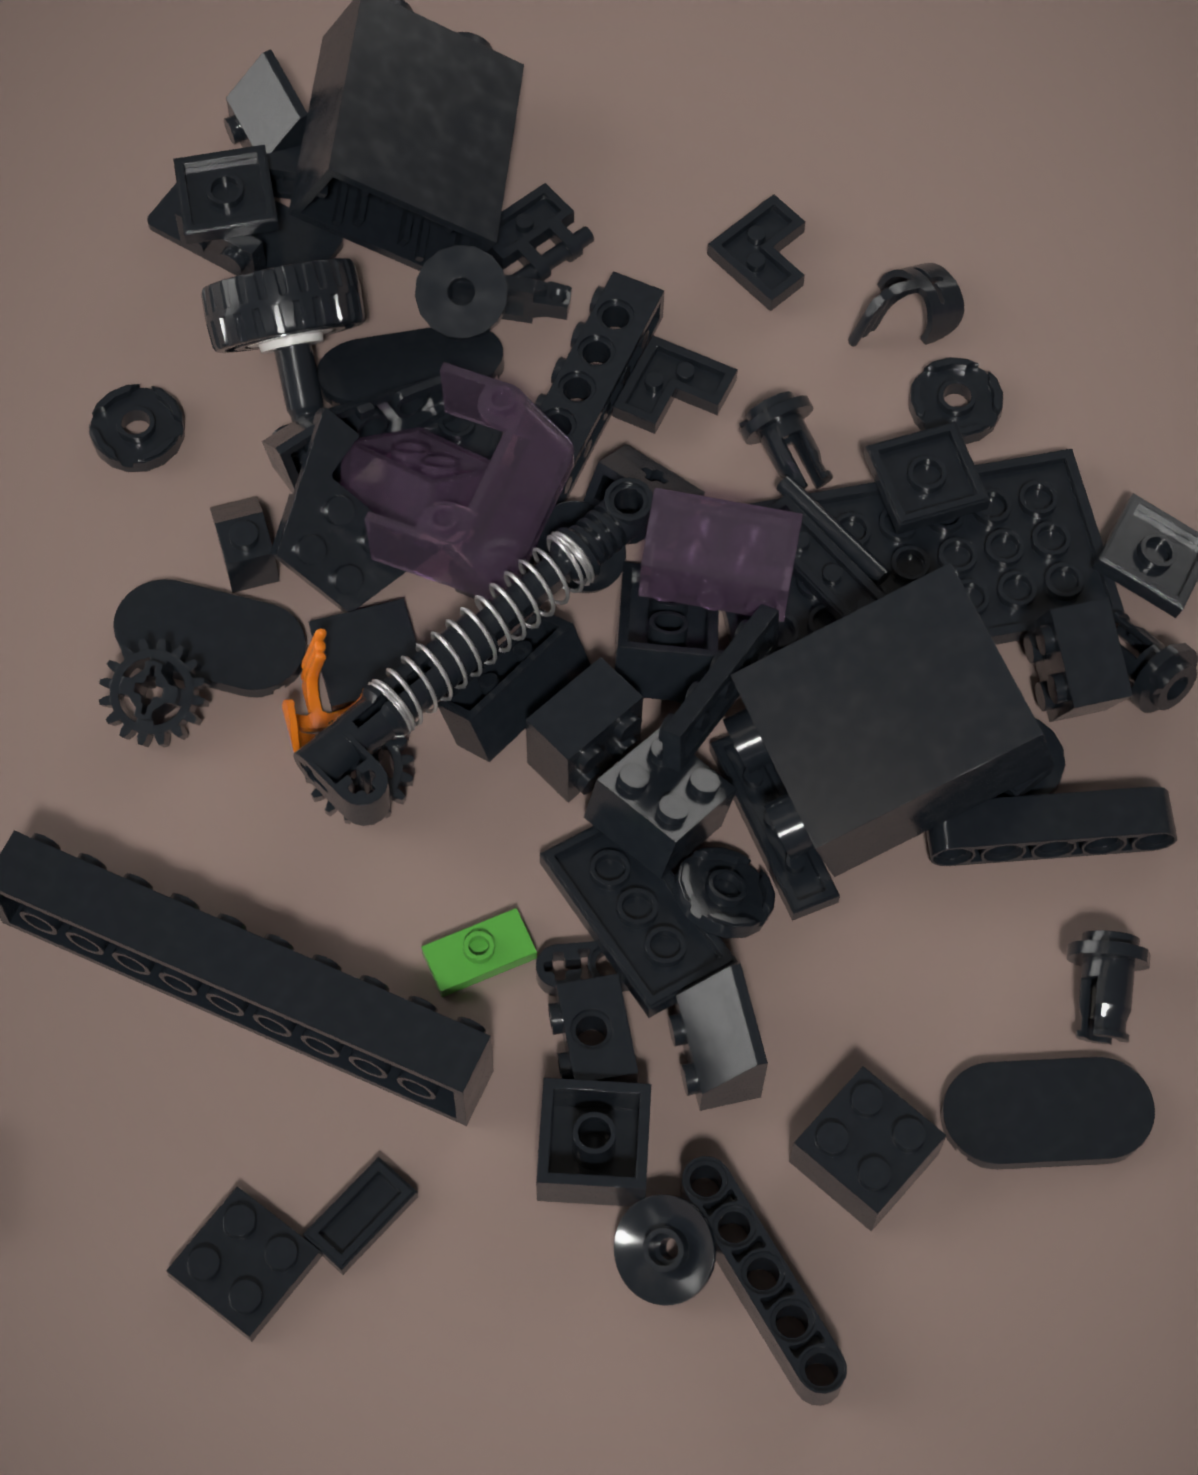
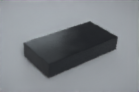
M378 1157L305 1231L303 1237L319 1249L322 1256L344 1275L418 1198V1193Z

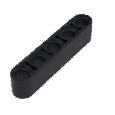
M1137 787L991 798L926 831L931 863L939 866L1147 852L1167 848L1177 841L1169 791L1162 787Z
M701 1156L693 1159L686 1165L682 1173L680 1197L694 1204L707 1218L715 1237L716 1262L797 1395L811 1405L822 1406L831 1403L839 1395L847 1376V1364L843 1354L728 1168L722 1161L711 1156ZM708 1178L718 1185L719 1191L715 1195L703 1197L692 1190L691 1184L697 1179ZM733 1223L742 1226L748 1237L742 1242L730 1243L720 1236L718 1230L723 1225ZM757 1269L766 1270L773 1275L776 1285L768 1290H758L749 1283L747 1275ZM785 1316H793L801 1321L805 1328V1333L796 1338H788L779 1332L776 1321ZM815 1363L823 1364L832 1371L834 1382L827 1386H817L807 1378L805 1369Z

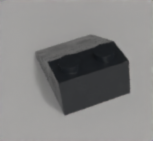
M623 562L614 670L639 692L643 699L671 700L683 704L691 684L702 680L709 671L713 657L718 652L719 589L713 573L709 570Z

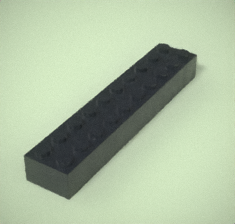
M14 830L0 853V919L2 923L462 1125H468L494 1071L491 1036L486 1034V1029L479 1023L466 1017H458L456 1021L437 1013L438 1009L432 1003L417 996H409L408 1000L389 992V987L374 977L362 975L360 979L342 972V968L336 962L325 956L315 954L312 958L302 955L294 951V947L279 936L266 934L263 938L247 931V927L241 921L230 915L220 913L217 917L200 911L198 904L186 896L172 893L168 897L156 892L149 882L137 875L126 873L122 877L107 870V867L100 860L91 855L79 853L75 857L61 851L60 846L55 841L42 834L34 833L32 837H29Z

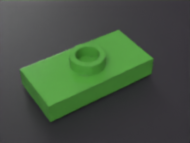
M517 908L421 947L423 957L441 997L537 959V951Z

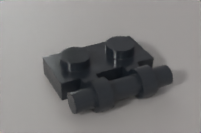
M544 183L501 212L497 243L487 253L492 255L503 270L518 260L524 267L512 275L545 281L551 276V270L564 261L573 262L583 255V249L594 242V236L586 226H583L574 233L567 228L574 223V210ZM550 239L555 246L540 255L535 248Z

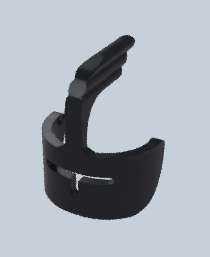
M935 263L919 264L886 273L877 284L882 292L870 302L851 333L848 343L850 346H856L861 338L868 336L870 332L877 329L892 305L903 297L914 293H919L923 297L927 308V325L920 337L921 340L927 345L942 339L958 327L964 316V300L959 285L944 267Z

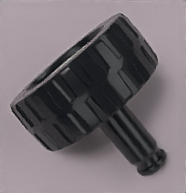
M322 259L268 268L205 286L201 292L206 326L212 348L215 352L235 353L260 349L261 354L274 353L286 410L292 422L301 416L317 412L320 407H324L312 345L323 342V336L355 328L363 324L366 318L360 282L355 264L351 259Z

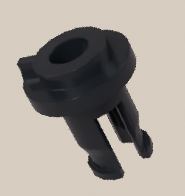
M787 391L774 395L753 407L746 414V420L739 424L741 427L740 433L748 445L762 442L777 473L782 478L791 476L805 489L808 484L788 448L789 445L793 444L815 488L819 489L833 479V474L829 470L826 471L821 460L820 450L804 421L814 408L808 396L794 397L792 392Z
M1116 611L1113 617L1119 623L1117 627L1118 636L1140 654L1137 658L1121 645L1129 681L1133 684L1131 689L1133 696L1130 697L1131 702L1144 713L1172 708L1188 694L1196 681V666L1198 662L1196 651L1186 643L1165 646L1145 628L1131 623L1129 615L1124 611Z
M1093 930L1083 932L1081 941L1068 944L1067 960L1082 966L1079 1010L1082 1018L1081 1030L1076 1031V1038L1079 1040L1112 1045V1038L1120 1042H1129L1130 1035L1126 1033V1023L1132 1010L1134 972L1149 969L1151 957L1147 948L1139 946L1140 938L1118 931Z

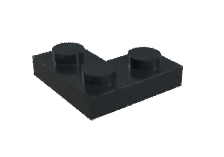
M773 194L708 244L707 255L768 310L772 311L804 286L805 275L779 252L804 233L806 221Z
M653 335L615 401L612 417L655 434L675 398L718 416L737 381L738 369Z

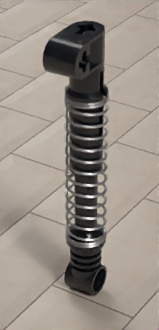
M631 477L621 478L611 483L606 489L604 499L594 507V510H590L586 513L585 517L580 518L576 525H572L569 528H558L551 535L547 536L549 555L540 548H533L532 555L537 563L536 566H533L526 560L519 559L518 567L523 575L520 579L512 572L504 571V580L509 587L505 591L499 585L490 583L489 591L494 598L491 603L483 596L475 595V604L480 612L475 615L468 608L460 607L461 617L455 622L446 619V629L440 634L431 631L432 641L424 646L423 644L416 643L417 653L411 658L401 655L402 665L396 670L386 668L387 677L383 681L372 679V682H368V685L362 689L360 700L293 754L296 764L305 777L353 824L368 826L383 820L388 814L391 805L386 771L373 755L393 738H404L411 734V731H415V727L423 722L424 712L436 713L439 700L451 701L453 688H466L468 676H480L483 663L487 665L495 664L498 651L502 653L510 651L512 647L511 639L517 641L524 640L526 627L531 629L538 628L541 623V616H553L555 604L564 605L568 603L570 599L569 592H582L584 586L590 585L599 576L600 566L604 564L605 560H609L614 553L620 551L623 545L636 544L644 540L651 531L654 499L649 486L643 481ZM624 508L635 509L638 512L634 514H624L621 513L619 510ZM536 551L544 557L542 561L539 559ZM522 564L530 569L527 573ZM508 576L515 581L514 584L510 582ZM573 580L580 584L577 589L568 587L567 583ZM494 588L501 593L499 596L495 593ZM562 588L566 593L565 599L562 601L554 599L553 595ZM549 600L551 602L550 612L540 611L538 607ZM480 601H482L486 605V607L483 608ZM535 612L537 616L535 624L531 625L524 622L527 616ZM520 624L522 627L521 636L511 635L509 631ZM503 636L507 638L508 645L506 648L498 646L497 641ZM354 770H356L360 789L357 793L354 791L353 781L349 776Z

